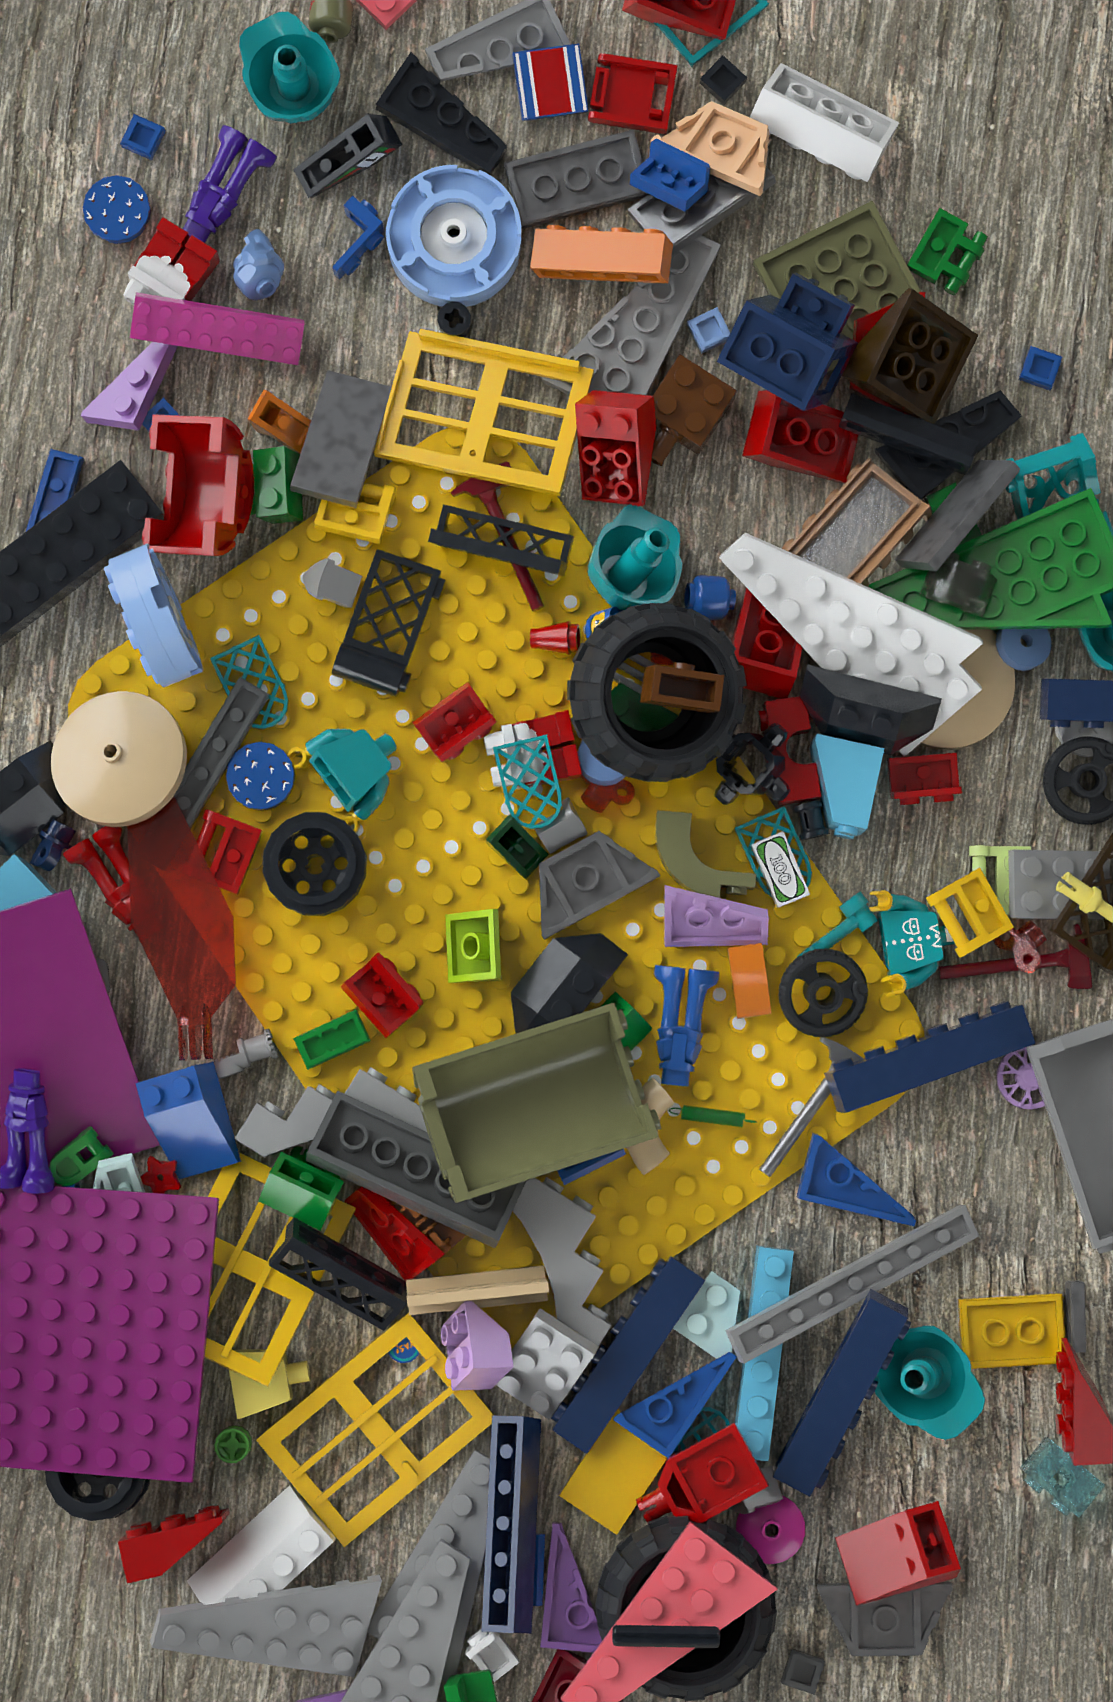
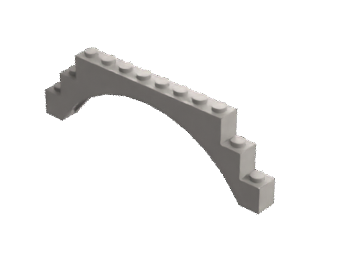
M372 1067L369 1068L368 1072L359 1069L344 1094L427 1132L420 1105L414 1102L417 1095L399 1085L397 1090H394L385 1084L388 1077ZM321 1084L316 1089L308 1086L287 1120L282 1117L285 1111L273 1103L267 1101L265 1106L256 1103L234 1139L263 1157L312 1141L335 1093ZM548 1177L545 1178L544 1182L537 1178L529 1179L523 1187L513 1212L521 1220L542 1257L554 1293L557 1320L599 1346L611 1327V1323L606 1321L609 1314L593 1304H590L588 1309L583 1304L604 1270L598 1266L601 1260L583 1249L581 1254L575 1252L596 1215L590 1212L593 1206L578 1196H575L573 1201L561 1194L564 1187Z

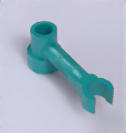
M859 891L839 906L846 919L798 956L814 949H830L856 928L864 932L875 924L878 919L867 906L869 901L863 893Z

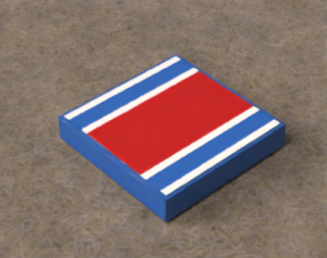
M579 43L512 53L522 121L587 113L589 111Z

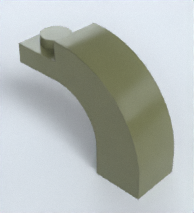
M657 810L655 822L657 851L666 871L680 886L688 891L720 898L721 887L727 888L726 894L747 895V890L755 888L756 874L715 870L706 866L697 858L690 841L692 813Z

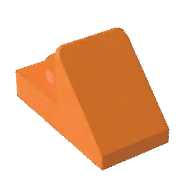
M263 390L247 419L258 433L269 435L287 448L301 454L311 420L269 391Z

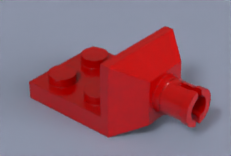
M734 1422L679 1453L673 1452L665 1463L658 1482V1488L643 1497L637 1498L636 1503L640 1511L656 1505L644 1512L643 1517L647 1523L671 1512L675 1517L688 1516L690 1521L703 1523L769 1487V1483L737 1424Z

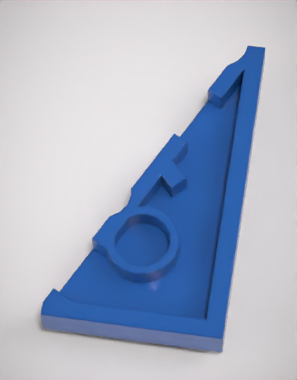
M812 1133L796 1196L798 1199L915 1227L916 1219L909 1211L820 1135Z
M731 1352L726 1353L617 1414L613 1420L669 1458L737 1356Z

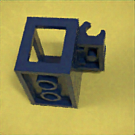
M794 273L781 299L773 295H767L746 300L717 362L803 411L829 402L858 342L841 333L855 305L850 303L848 297L842 294L834 296L818 287L819 281L813 278L807 279L798 273ZM839 359L825 389L818 390L832 361Z

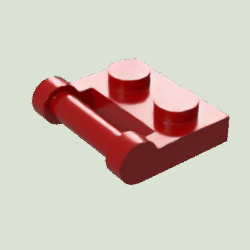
M205 809L202 819L205 821L188 864L184 863L180 873L238 895L263 831ZM219 825L226 829L210 870L207 872L200 868L216 827Z

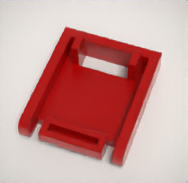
M600 53L597 63L609 66L610 70L609 68L596 66L590 108L603 112L590 111L588 121L596 124L666 135L678 65ZM655 84L667 86L663 111L651 108Z

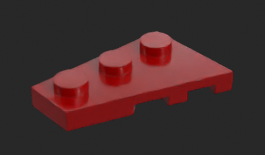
M360 1187L344 1200L345 1203L356 1208L354 1212L355 1217L405 1282L408 1279H413L445 1254L381 1195Z

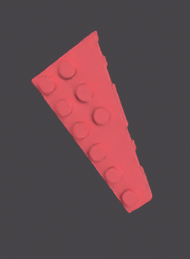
M690 1521L614 1626H716L721 1630L778 1590V1588ZM612 1627L561 1696V1700L563 1702H619L694 1648L614 1646L612 1642Z

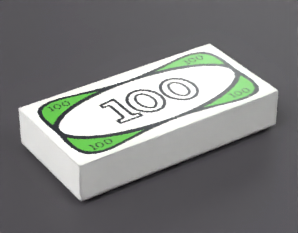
M783 831L751 844V848L777 908L810 895Z

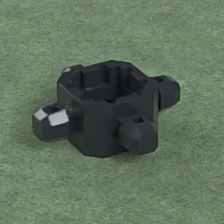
M774 723L762 733L764 736L750 732L738 733L737 735L733 733V742L716 759L717 772L726 781H721L715 790L714 796L724 805L732 803L739 796V793L744 795H764L766 793L774 800L783 801L790 793V788L779 777L785 770V756L775 747H780L783 744L788 732L778 723ZM748 744H753L755 748L765 755V759L768 761L765 765L767 769L759 774L754 784H748L734 767L737 763L735 759L744 753Z

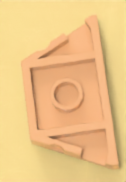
M711 101L699 108L694 115L686 116L675 123L677 127L675 130L662 138L657 134L650 140L651 143L654 139H659L710 165V174L758 196H761L763 193L770 134L766 124Z

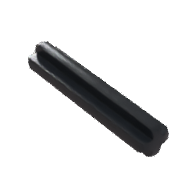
M615 1625L612 1629V1642L614 1646L717 1648L720 1645V1630L716 1626Z

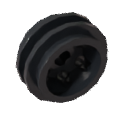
M304 812L286 819L272 832L263 851V874L270 892L286 908L304 916H326L344 909L359 894L366 878L367 856L359 836L344 820L328 813ZM326 835L334 839V844L330 848H324L321 845V839ZM301 836L306 837L308 840V845L304 849H298L295 846L296 839ZM314 857H321L325 861L321 865L323 871L319 874L308 872V869L311 867L310 860ZM339 857L346 858L348 862L347 867L343 870H338L335 867V861ZM288 859H292L296 863V868L292 872H286L283 869V863ZM327 880H332L335 882V889L326 893L322 888L323 883ZM301 881L308 882L310 886L309 891L305 894H300L297 891V884Z
M45 1471L46 1485L55 1502L71 1516L88 1521L116 1518L131 1510L147 1492L151 1480ZM84 1482L91 1486V1492L88 1496L80 1490V1486ZM109 1484H113L117 1489L112 1497H108L105 1493V1489Z

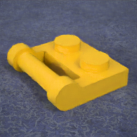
M364 483L360 496L380 500L379 506L358 501L357 508L321 499L314 521L315 529L381 544L388 516L395 500L396 487L390 485L380 487Z
M981 868L926 897L930 907H935L957 948L954 950L959 958L1014 928ZM951 895L954 896L974 931L975 938L968 939L946 898Z

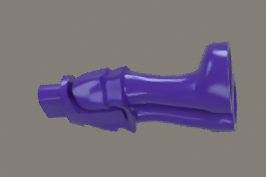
M226 125L222 126L218 135L221 145L213 165L204 180L199 182L198 191L193 192L189 211L184 216L188 220L183 230L188 232L189 237L193 235L204 243L210 234H216L217 230L215 227L218 228L232 215L231 211L238 205L237 201L245 184L257 167L270 168L277 160V156L262 144L251 138L248 140L244 134ZM244 149L231 178L224 189H222L219 185L236 155Z
M17 1068L14 1069L13 1083L8 1086V1090L11 1092L5 1107L6 1117L4 1125L7 1130L8 1155L5 1165L0 1167V1188L9 1189L22 1185V1190L27 1193H47L54 1189V1177L48 1166L45 1146V1127L49 1125L46 1117L48 1109L45 1097L41 1094L45 1092V1087L40 1085V1071ZM25 1132H29L30 1157L28 1169L26 1164Z

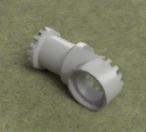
M265 1029L264 1034L246 1040L242 1038L236 1039L239 1053L231 1054L230 1057L227 1055L224 1059L221 1057L220 1062L218 1059H215L214 1065L218 1079L243 1072L245 1068L251 1067L253 1062L268 1057L278 1058L275 1043L272 1044L273 1037L270 1029Z

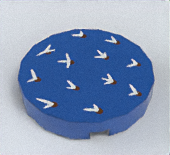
M115 175L102 178L92 185L85 195L83 203L86 224L95 236L109 243L120 244L132 241L142 234L148 219H150L151 208L147 194L141 185L128 177Z
M255 742L247 744L235 752L228 763L226 780L229 791L239 803L250 809L264 811L276 808L288 798L293 788L295 772L291 760L282 749L271 743Z

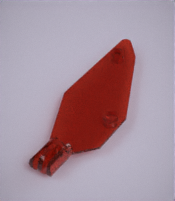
M173 796L159 812L150 818L127 826L131 923L177 1017L179 1061H186L188 1059V1040L191 1059H201L202 1031L205 1059H213L212 1016L236 986L234 918L177 800Z

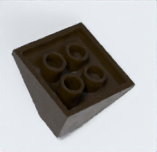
M908 288L857 344L842 377L865 392L901 411L935 424L979 335L915 290Z

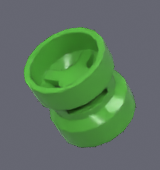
M239 1425L225 1428L217 1436L214 1444L218 1458L230 1464L243 1460L252 1447V1436L249 1431Z

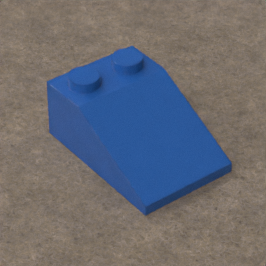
M214 1062L190 1066L135 1083L145 1119L168 1160L177 1161L175 1173L179 1180L241 1162Z

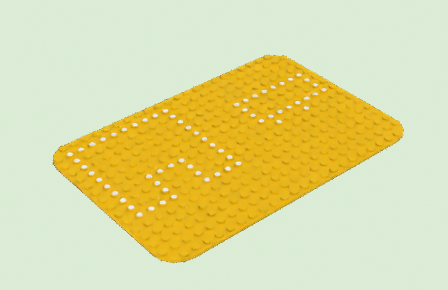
M448 427L430 435L414 447L460 457L467 431ZM490 436L484 462L498 465L507 461L511 468L542 474L528 453L516 441ZM392 461L365 479L364 482L380 487H385V485L396 487L395 500L388 516L381 544L315 529L316 512L180 604L188 630H191L195 640L203 672L163 688L160 683H155L152 675L147 676L140 660L142 655L139 649L134 650L130 640H127L96 661L78 679L68 703V717L82 704L102 694L128 691L148 696L164 706L178 722L186 742L187 766L228 697L210 658L259 635L282 683L285 685L289 700L288 708L283 719L275 726L266 729L251 727L239 749L247 744L265 742L274 744L288 756L291 748H305L306 742L327 729H351L354 732L364 729L373 740H376L385 733L394 740L397 749L387 756L392 768L387 773L390 783L384 799L366 820L360 821V829L356 833L367 856L366 878L359 894L344 909L326 916H304L286 908L270 892L263 874V851L272 832L286 819L304 812L328 813L339 819L354 813L353 809L349 812L346 811L311 763L304 769L294 768V765L300 763L303 759L301 752L291 758L289 757L293 764L295 780L288 798L276 808L264 811L250 809L234 798L228 788L226 769L167 870L163 871L153 865L264 1029H270L273 1037L272 1041L305 1089L308 1086L316 1089L321 1084L335 1094L337 1091L345 1093L359 1069L368 1072L369 1068L372 1067L388 1077L385 1084L394 1090H397L399 1085L417 1095L414 1102L419 1105L418 1098L421 1093L420 1089L414 1085L412 1072L414 1066L515 1034L510 992L553 938L602 933L628 954L584 1012L600 1007L614 992H617L652 1027V1030L631 1051L634 1066L630 1067L634 1080L639 1079L643 1087L653 1077L673 1100L674 1105L670 1108L683 1109V1106L687 1105L745 1113V1120L757 1121V1123L746 1122L743 1119V1127L741 1128L731 1125L681 1120L682 1110L671 1109V1112L678 1113V1115L670 1113L668 1109L660 1118L661 1130H658L661 1142L670 1154L647 1174L643 1175L627 1148H624L626 1155L565 1186L557 1171L535 1177L541 1182H544L545 1178L548 1177L564 1187L561 1194L573 1201L574 1197L578 1196L593 1206L590 1212L596 1215L575 1252L581 1254L584 1249L601 1260L598 1266L604 1271L583 1304L587 1309L590 1304L601 1308L649 1275L660 1258L667 1261L669 1256H676L804 1167L812 1133L820 1135L831 1146H834L896 1103L907 1091L847 1113L837 1112L830 1093L771 1177H768L759 1170L825 1078L824 1073L829 1071L832 1063L829 1059V1049L819 1041L820 1037L802 1033L786 1019L779 1003V984L781 983V978L789 964L800 953L840 925L846 919V916L839 908L842 905L841 901L809 856L812 875L807 888L810 895L782 907H776L773 898L765 894L757 881L753 890H747V895L726 894L727 888L721 887V899L768 909V945H762L771 1005V1014L737 1019L727 949L743 945L665 947V885L679 889L684 888L669 875L659 857L655 841L657 810L692 813L690 841L697 858L712 869L742 873L754 872L734 828L754 820L758 816H763L776 810L766 794L744 795L739 793V796L728 805L722 804L714 796L715 790L721 781H726L717 772L716 759L718 757L709 762L704 770L687 778H677L668 782H647L626 776L616 784L602 786L588 781L583 775L578 779L558 782L561 788L562 800L570 798L586 828L587 835L577 838L550 854L535 829L522 826L549 854L543 861L600 831L648 866L656 869L660 877L549 938L543 939L541 930L539 866L525 879L486 843V839L510 814L505 804L503 787L493 786L490 768L497 767L495 754L487 756L483 737L479 740L473 739L465 745L464 751L452 760L446 759L441 762L412 722L465 683H468L473 688L484 706L497 721L491 726L492 730L489 734L501 731V726L537 719L565 710L569 711L571 720L573 715L570 700H567V682L571 679L574 667L573 659L577 652H572L571 655L542 649H531L530 629L571 621V624H579L580 645L587 640L585 634L587 619L595 612L611 608L593 586L587 573L593 546L558 496L514 486L502 487L496 490L497 500L506 520L574 536L565 576L528 568L544 603L543 608L532 612L511 563L428 542L431 528L437 530L443 504L489 515L486 506L478 497L473 498L468 494H460L455 497L451 495L455 488L471 477ZM363 496L359 498V502L379 506L380 500ZM450 514L446 532L458 535L468 529L462 516ZM469 518L472 525L479 522V520ZM487 523L476 530L481 540L490 543L499 537L494 524ZM519 531L513 535L519 550L523 551L533 544L527 532ZM472 533L466 536L475 539ZM534 534L537 541L544 538V536ZM552 538L541 545L546 557L560 560L564 541ZM377 549L441 570L440 578L445 579L439 600L434 598L431 600L406 672L412 675L406 693L399 692L397 697L332 675L334 661L345 638ZM537 549L530 552L540 555ZM329 558L335 561V565L361 575V582L352 608H345L326 599L320 600L310 595L303 582L304 573L315 563ZM381 560L377 573L382 583L400 575L394 564ZM402 567L404 573L410 571L409 569ZM418 573L407 579L414 594L428 588L431 577ZM374 579L371 588L378 585L376 579ZM403 580L385 588L393 604L410 596ZM382 591L368 596L366 601L371 614L389 606ZM425 596L417 599L420 606L422 605ZM414 602L396 609L403 625L417 619L419 613ZM363 609V612H362V614H361L360 619H362V618H364V617L367 616L366 613H365V611H364V609ZM392 612L374 619L381 635L399 627ZM370 622L357 627L353 639L364 643L377 638ZM413 627L406 630L409 637L411 636ZM402 633L384 640L389 651L404 655L407 642ZM254 643L241 648V650L251 653ZM381 643L374 645L383 649ZM258 644L255 655L266 658L260 644ZM650 652L639 654L657 665L674 666V663L663 655ZM233 653L218 660L229 663ZM237 653L233 665L245 669L249 657ZM253 658L249 670L261 674L265 662ZM629 658L624 661V663L644 673L645 667ZM217 664L224 679L228 667ZM269 665L265 676L276 679ZM617 668L616 673L642 687V681ZM232 669L228 681L236 683L239 677L242 678L243 672ZM248 674L246 681L257 687L259 678ZM263 680L261 690L272 695L275 683ZM615 681L612 682V689L618 685ZM227 685L229 691L231 692L233 687ZM279 685L276 697L285 700ZM270 699L267 700L262 708L263 711H266ZM274 701L270 713L280 716L284 704ZM663 706L677 715L682 710L680 708ZM259 714L253 724L261 725L264 715ZM268 717L266 724L273 722L275 719ZM571 721L575 739L573 744H576L578 753V749L582 742V738L578 737ZM498 754L501 766L506 765L507 758ZM737 757L735 759L737 763L734 766L737 769V773L748 784H754L756 782L755 778L741 758ZM549 784L538 785L535 791L546 797L553 786ZM512 786L506 787L508 793L511 790ZM523 788L516 789L512 797L523 803L529 792ZM555 789L550 800L558 804V795ZM532 794L526 805L538 811L543 800ZM510 801L511 808L514 814H516L520 806ZM547 803L541 815L548 818L555 814L557 809ZM205 809L263 831L238 895L180 873L184 863L188 864L205 821L202 819ZM523 809L518 818L522 822L530 824L535 815ZM159 812L144 821L127 826L139 845ZM779 813L765 818V820L776 823ZM538 818V819L536 820V822H535L534 825H536L537 823H539V822H541V821H543V820H541L540 818ZM782 818L779 825L790 829ZM346 819L345 822L354 830V822L351 819ZM758 822L742 829L754 833ZM762 823L758 835L764 838L770 837L773 827ZM217 825L200 869L209 872L226 828ZM784 832L786 839H788L789 834ZM741 833L748 848L752 837ZM329 835L321 839V845L324 848H330L334 844L333 837ZM303 836L295 841V846L298 849H304L308 845L307 838ZM793 837L790 848L800 851ZM793 854V855H794V858H795V860H796V863H797V860H798L799 856L796 855V854ZM751 855L753 862L758 870L759 864L757 862V859L755 856ZM321 857L312 858L310 860L311 867L308 869V872L311 874L321 873L323 871L321 865L325 862L324 859ZM339 857L336 859L335 867L338 870H343L347 867L348 862L346 858ZM288 859L283 863V869L286 872H292L296 868V863L292 859ZM802 859L799 869L807 872L805 861ZM802 875L806 884L807 877ZM761 877L763 884L769 889L765 878ZM327 880L323 883L322 888L326 893H329L335 889L336 885L334 881ZM301 881L297 884V891L300 894H305L309 891L310 886L308 882ZM498 909L502 981L448 983L445 914ZM856 928L830 948L848 955L859 965L866 978L868 997L863 1013L852 1027L843 1033L825 1038L833 1040L865 1058V1051L884 1046L885 1051L897 1047L896 1040L915 1034L916 1039L925 1037L924 1028L917 1012L906 994L903 992L893 997H886V994L892 992V985L888 981L882 983L881 979L888 976L887 972L889 970L859 928ZM378 952L384 958H388L394 963L397 973L406 983L413 985L418 990L420 998L424 1002L411 1018L387 1038L383 1036L341 989V985L366 965ZM817 962V973L829 974L837 983L847 980L850 976V973L837 963ZM655 965L685 968L679 1009V1026L685 1025L689 969L719 972L717 984L707 990L704 999L701 1022L703 1037L700 1041L702 1048L695 1064L692 1065L695 1067V1071H690L689 1086L661 1084L663 1068H659V1063L663 1061H660L656 1041L659 1040L658 1028L661 1027L664 990L662 983L655 978ZM795 979L791 993L792 1003L798 1015L805 1012L810 1004L804 997L803 985L805 981L801 979ZM830 986L819 988L816 992V999L823 1000L827 998L831 991ZM843 998L841 1006L836 1011L828 1014L823 1013L822 1023L828 1024L840 1019L850 1009L853 1000ZM357 1010L371 1041L307 1070L293 1038ZM385 1198L392 1206L396 1204V1202ZM512 1211L496 1248L466 1236L430 1265L428 1270L433 1277L542 1266L544 1263L521 1220ZM546 1269L545 1278L549 1286V1292H547L548 1301L480 1308L509 1333L511 1348L515 1346L539 1309L544 1310L557 1319L554 1293Z

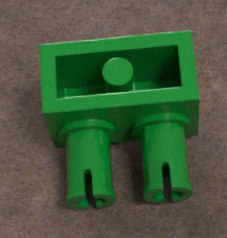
M285 446L253 450L252 464L255 493L250 515L256 514L257 518L271 524L303 520L302 494L290 491V485L300 457L299 453Z
M296 1146L291 1150L290 1155L283 1152L280 1153L269 1172L258 1201L321 1231L333 1209L344 1181L334 1173L323 1168L319 1170L309 1165L310 1162L306 1161L308 1150L306 1149L303 1155H300L303 1147Z

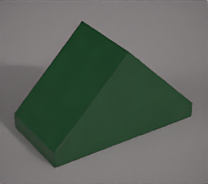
M510 814L486 839L487 845L525 879L549 855Z

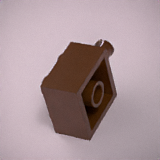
M679 354L653 394L656 429L659 430V433L654 439L651 462L662 466L676 442L699 455L735 400L737 390Z

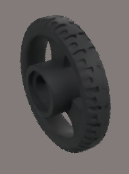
M1084 736L1063 743L1051 754L1044 768L1043 789L1047 801L1061 817L1082 825L1102 823L1113 817V801L1108 800L1102 793L1107 786V775L1104 769L1113 763V744L1098 737ZM1082 748H1092L1093 758L1090 763L1077 765L1070 772L1064 771L1059 766L1062 760L1071 752ZM1085 771L1091 772L1095 777V785L1090 790H1085L1080 785V776ZM1064 787H1069L1074 795L1088 798L1090 802L1089 813H1081L1068 807L1061 800L1058 791Z
M825 948L803 953V955L798 956L789 964L781 978V983L779 984V1003L782 1012L790 1024L804 1034L814 1037H831L843 1033L857 1022L865 1009L868 997L866 978L859 965L848 955L840 951ZM817 962L837 963L844 967L850 973V976L847 980L837 983L829 974L817 973ZM795 979L805 981L803 994L810 1003L808 1009L799 1015L794 1009L791 998ZM823 986H830L829 996L823 1000H817L816 992ZM843 998L853 1000L850 1009L840 1019L828 1024L822 1023L823 1013L828 1014L836 1011L841 1006Z

